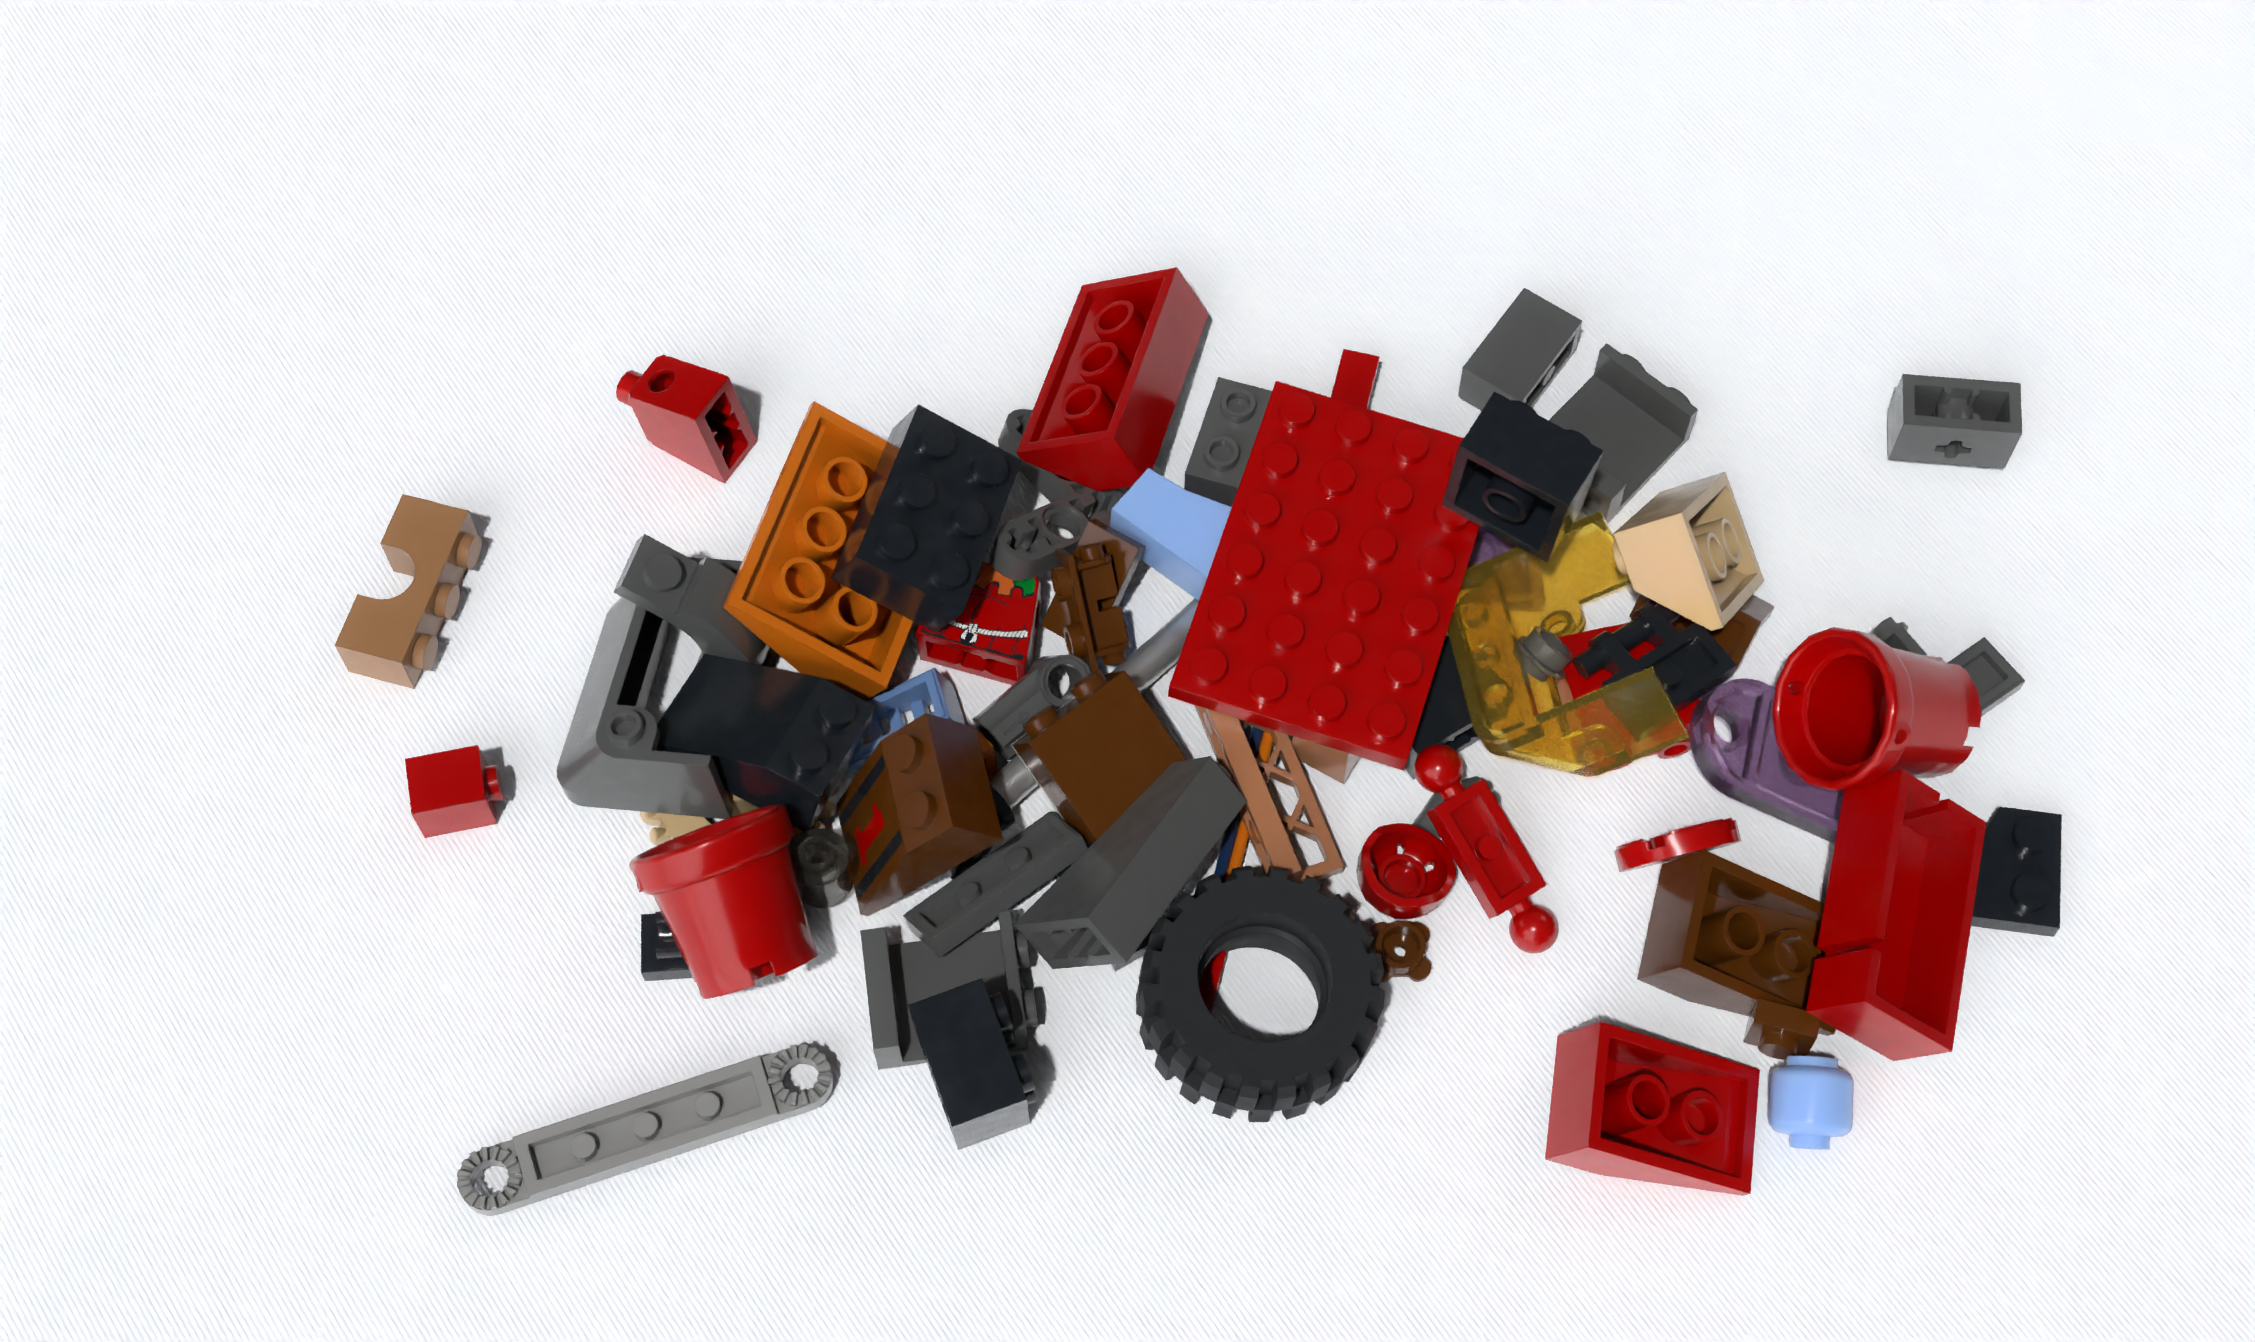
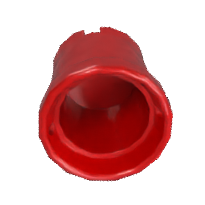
M1832 627L1809 635L1788 656L1776 682L1772 708L1776 743L1788 767L1810 786L1832 791L1852 790L1877 782L1886 773L1901 769L1914 777L1935 778L1952 773L1969 757L1973 747L1963 746L1967 738L1969 727L1980 728L1982 713L1978 690L1968 672L1958 664L1946 663L1941 657L1926 656L1892 648L1873 634Z
M774 804L754 809L701 827L657 845L635 856L629 863L630 869L635 876L639 893L643 892L654 896L703 999L719 997L755 985L754 980L772 973L775 974V977L780 976L818 956L788 846L793 835L796 834V830L790 820L788 809L784 804Z

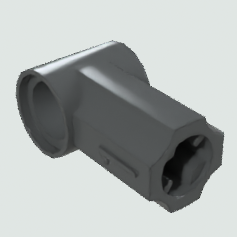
M1070 654L1043 656L1035 660L1029 667L1027 674L976 715L973 721L978 731L993 745V748L1002 758L1010 759L1016 754L1011 744L1026 733L1022 725L1045 707L1053 705L1055 710L1071 700L1074 697L1070 692L1071 687L1089 675L1091 671L1083 660ZM1056 666H1061L1069 677L1068 690L1060 698L1055 697L1048 687L1049 674Z

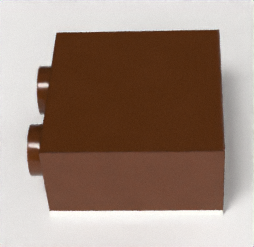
M1098 669L1085 676L1071 687L1070 692L1074 696L1071 700L1055 710L1053 705H1049L1037 712L1022 725L1026 733L1011 744L1013 750L1063 821L1083 837L1086 844H1093L1173 762L1186 760L1125 670L1103 675L1101 670Z

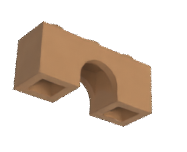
M402 494L380 544L393 571L413 576L414 579L403 593L390 599H375L357 594L334 646L348 672L415 689L422 671H428L435 661L438 650V634L444 620H450L457 610L460 599L459 586L466 570H471L475 567L480 556L482 541L468 510Z

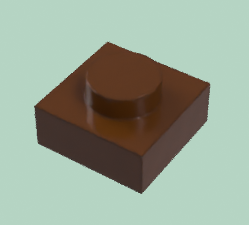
M1758 998L1748 1018L1743 1043L1758 1046V1050L1761 1053L1775 1059L1787 1060V1056H1807L1817 1039L1821 1020L1807 1013L1806 1010Z

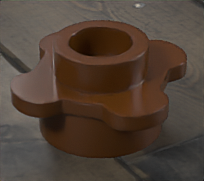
M1395 921L1389 924L1380 922L1370 928L1374 936L1371 945L1374 948V952L1381 954L1385 972L1380 982H1388L1392 977H1409L1414 982H1421L1429 976L1431 963L1425 958V950L1430 934L1423 924L1405 921ZM1398 947L1404 949L1405 955L1397 957L1393 952L1394 949Z

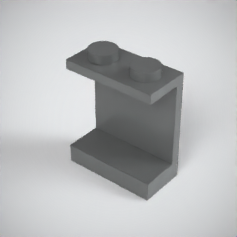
M1607 343L1599 351L1594 375L1549 419L1550 422L1563 429H1572L1582 433L1593 445L1604 450L1580 510L1603 528L1689 440L1698 409L1690 403L1689 399L1680 390L1665 386L1646 372L1637 359L1628 354H1621Z
M1010 910L998 912L1000 930L974 933L940 958L922 941L889 945L885 927L860 930L873 1050L878 1070L927 1063L914 1028L908 1007L909 1004L981 978L988 995L991 996L1000 992L1013 1026L1012 1033L1015 1043L1007 1045L1009 1052L1028 1049L1026 1028L1038 1026L1034 989L1021 990L1018 969L1030 968L1027 939L1020 931L1013 932Z

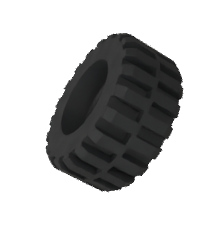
M1251 866L1232 868L1229 881L1222 883L1220 877L1216 874L1198 881L1193 896L1182 892L1169 904L1167 917L1165 919H1158L1150 934L1147 950L1144 953L1141 965L1139 985L1136 993V1014L1142 1017L1139 1033L1145 1049L1155 1050L1157 1053L1154 1066L1165 1081L1176 1076L1182 1082L1179 1094L1195 1105L1200 1097L1203 1096L1215 1102L1212 1114L1228 1119L1231 1118L1234 1109L1248 1111L1249 1122H1268L1272 1112L1281 1110L1287 1120L1305 1114L1309 1103L1313 1101L1320 1106L1336 1095L1343 1081L1349 1082L1359 1068L1378 1028L1377 1022L1384 1008L1385 990L1379 984L1385 972L1381 954L1369 952L1374 936L1366 922L1359 921L1353 925L1348 919L1353 906L1346 899L1337 894L1332 900H1329L1320 893L1323 882L1308 875L1305 876L1303 884L1288 880V869L1269 866L1266 876H1254ZM1239 948H1263L1287 957L1301 968L1315 990L1318 1008L1312 1024L1303 1033L1290 1039L1276 1042L1254 1041L1229 1031L1209 1012L1200 993L1201 976L1209 961L1223 951L1227 950L1228 952Z

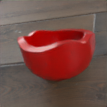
M1396 823L1380 826L1370 834L1358 856L1356 874L1365 900L1378 912L1394 919H1412L1427 915L1444 901L1455 881L1456 868L1447 847L1437 837L1417 826ZM1397 846L1402 847V854H1397ZM1432 865L1433 869L1425 873L1424 868Z

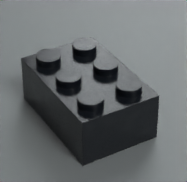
M918 404L892 428L830 579L937 633L964 612L1021 466L1022 459Z

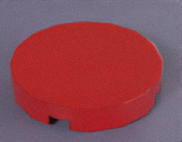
M1728 818L1669 831L1667 834L1650 838V841L1636 840L1616 847L1617 850L1614 853L1619 872H1626L1673 861L1703 850L1719 849L1736 844L1742 840L1736 820Z

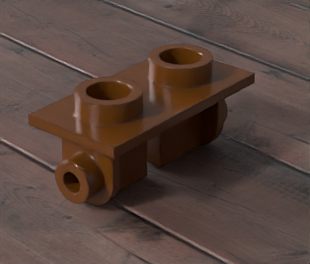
M1093 543L1079 547L1080 558L1074 559L1072 554L1061 548L1056 549L1059 566L1051 568V578L1056 597L1060 603L1067 602L1071 624L1063 627L1068 653L1083 660L1088 665L1091 673L1098 670L1096 658L1102 657L1103 665L1118 664L1127 660L1125 650L1130 648L1121 607L1117 605L1101 610L1098 608L1097 600L1118 595L1110 553H1104L1102 543Z

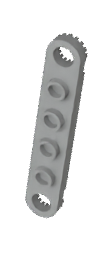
M802 1044V1046L790 1045V1048H784L763 1057L759 1055L514 1136L512 1140L490 1147H481V1150L469 1153L471 1156L462 1161V1166L457 1172V1188L461 1197L473 1211L487 1216L503 1214L814 1110L828 1099L832 1091V1070L826 1056L816 1047L812 1048L806 1044ZM807 1064L814 1067L819 1074L814 1088H809L806 1093L802 1091L801 1094L794 1091L791 1093L789 1089H785L783 1085L785 1073L795 1065ZM490 1166L504 1167L508 1170L509 1178L507 1179V1186L503 1187V1192L499 1191L497 1196L490 1195L488 1198L485 1195L480 1196L475 1192L474 1184L476 1177L483 1169Z

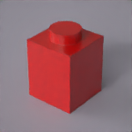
M478 745L405 759L411 814L424 838L497 824L494 802L504 800L501 775L497 764L487 765Z

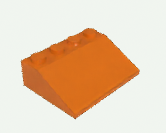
M814 401L808 408L723 608L801 674L821 677L866 701L887 688L913 621L830 578L887 441Z

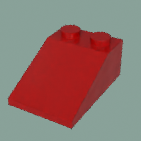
M1601 1021L1557 1036L1545 1160L1603 1176L1740 1196L1751 1194L1760 1070Z

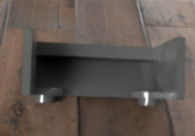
M689 557L690 559H692V560H694V561H696V562H698V563L704 559V558ZM713 559L736 575L742 561ZM623 597L610 608L606 615L558 762L557 779L566 797L579 806L719 819L729 818L732 816L733 806L711 755L656 751L660 740V730L654 716L645 709L671 623Z

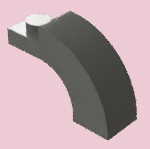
M646 534L636 541L613 592L668 621L689 635L702 651L696 665L704 654L763 666L770 650L766 643L723 608L736 577L735 573L708 556L698 563Z

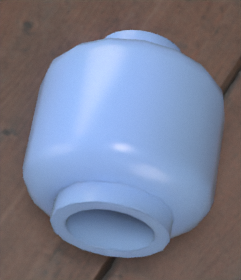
M1787 1056V1066H1780L1774 1069L1770 1076V1126L1778 1133L1790 1135L1791 1148L1830 1150V1138L1843 1137L1852 1130L1853 1077L1847 1071L1838 1069V1059Z

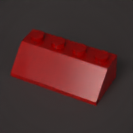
M1177 267L1081 286L1016 451V454L1022 461L1096 491L1132 487L1148 468L1153 470L1209 315Z

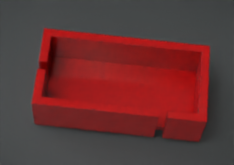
M1903 769L1886 773L1875 783L1852 790H1844L1817 948L1826 954L1823 958L1815 959L1806 1008L1807 1013L1892 1061L1948 1053L1953 1050L1986 822L1950 799L1939 801L1940 793Z

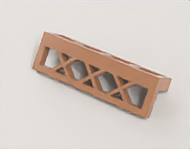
M1194 705L1218 763L1230 773L1232 783L1247 800L1239 814L1265 876L1269 866L1288 869L1287 879L1303 884L1306 875L1316 880H1322L1341 873L1344 865L1288 734ZM1247 724L1271 734L1275 748L1268 763L1254 757L1244 734ZM1279 756L1286 771L1275 767ZM1269 778L1294 788L1298 802L1291 817L1277 812L1266 786ZM1302 809L1309 825L1297 821ZM1292 832L1317 842L1324 861L1301 869L1289 840Z

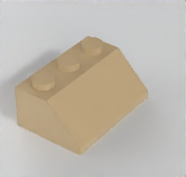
M1726 472L1659 492L1613 533L1615 537L1613 555L1616 565L1623 575H1629L1634 591L1711 631L1723 628L1764 582Z

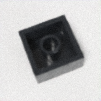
M1494 391L1458 447L1442 505L1548 563L1582 509L1604 450L1593 445L1582 433L1572 429H1563L1539 416L1528 404L1519 400H1509Z
M981 978L908 1005L920 1046L958 1150L1030 1124L1028 1105L1037 1102L1034 1093L1035 1085L1023 1053L1011 1056L1007 1045L1015 1043L1012 1033L1013 1026L1000 992L989 996Z

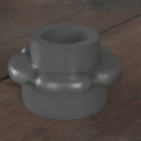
M1536 626L1527 637L1521 636L1518 639L1517 647L1521 654L1517 657V661L1528 674L1541 682H1545L1549 676H1553L1557 680H1562L1566 677L1564 668L1573 659V654L1555 635L1542 627Z

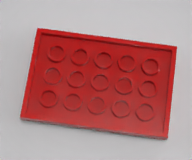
M1276 381L1171 679L1168 697L1404 771L1480 527L1442 505L1457 450L1464 438Z

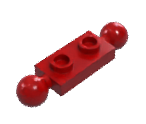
M1433 744L1424 748L1418 754L1414 763L1416 780L1424 789L1433 793H1439L1443 799V802L1428 810L1426 814L1486 915L1490 919L1508 910L1512 916L1509 923V934L1516 947L1531 954L1542 953L1548 950L1557 940L1559 933L1558 921L1548 908L1533 904L1529 897L1545 887L1546 883L1485 780L1481 779L1464 788L1460 781L1463 775V762L1460 755L1453 748L1444 744Z

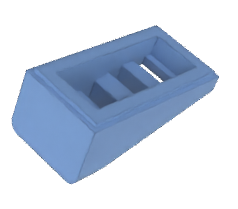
M932 668L866 700L876 706L867 731L870 743L861 746L847 771L852 772L861 769L882 739L907 725L904 712L912 710L914 720L928 713L965 724L959 701L951 682L936 668ZM930 704H933L934 712L932 713L928 709ZM888 718L892 732L884 735L880 720Z

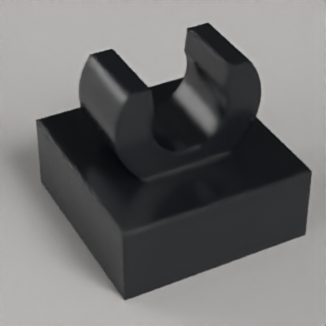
M661 911L654 914H641V974L644 981L693 978Z

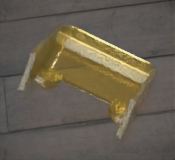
M1601 511L1573 522L1548 563L1516 547L1466 569L1448 627V634L1473 729L1485 749L1498 756L1583 777L1603 774L1689 738L1684 723L1653 667L1564 704L1561 702L1553 676H1549L1545 682H1541L1526 672L1518 645V639L1521 636L1527 637L1536 626L1548 630L1556 637L1583 632L1586 625V617L1582 604L1631 583L1629 575H1623L1616 565L1613 555L1615 537Z

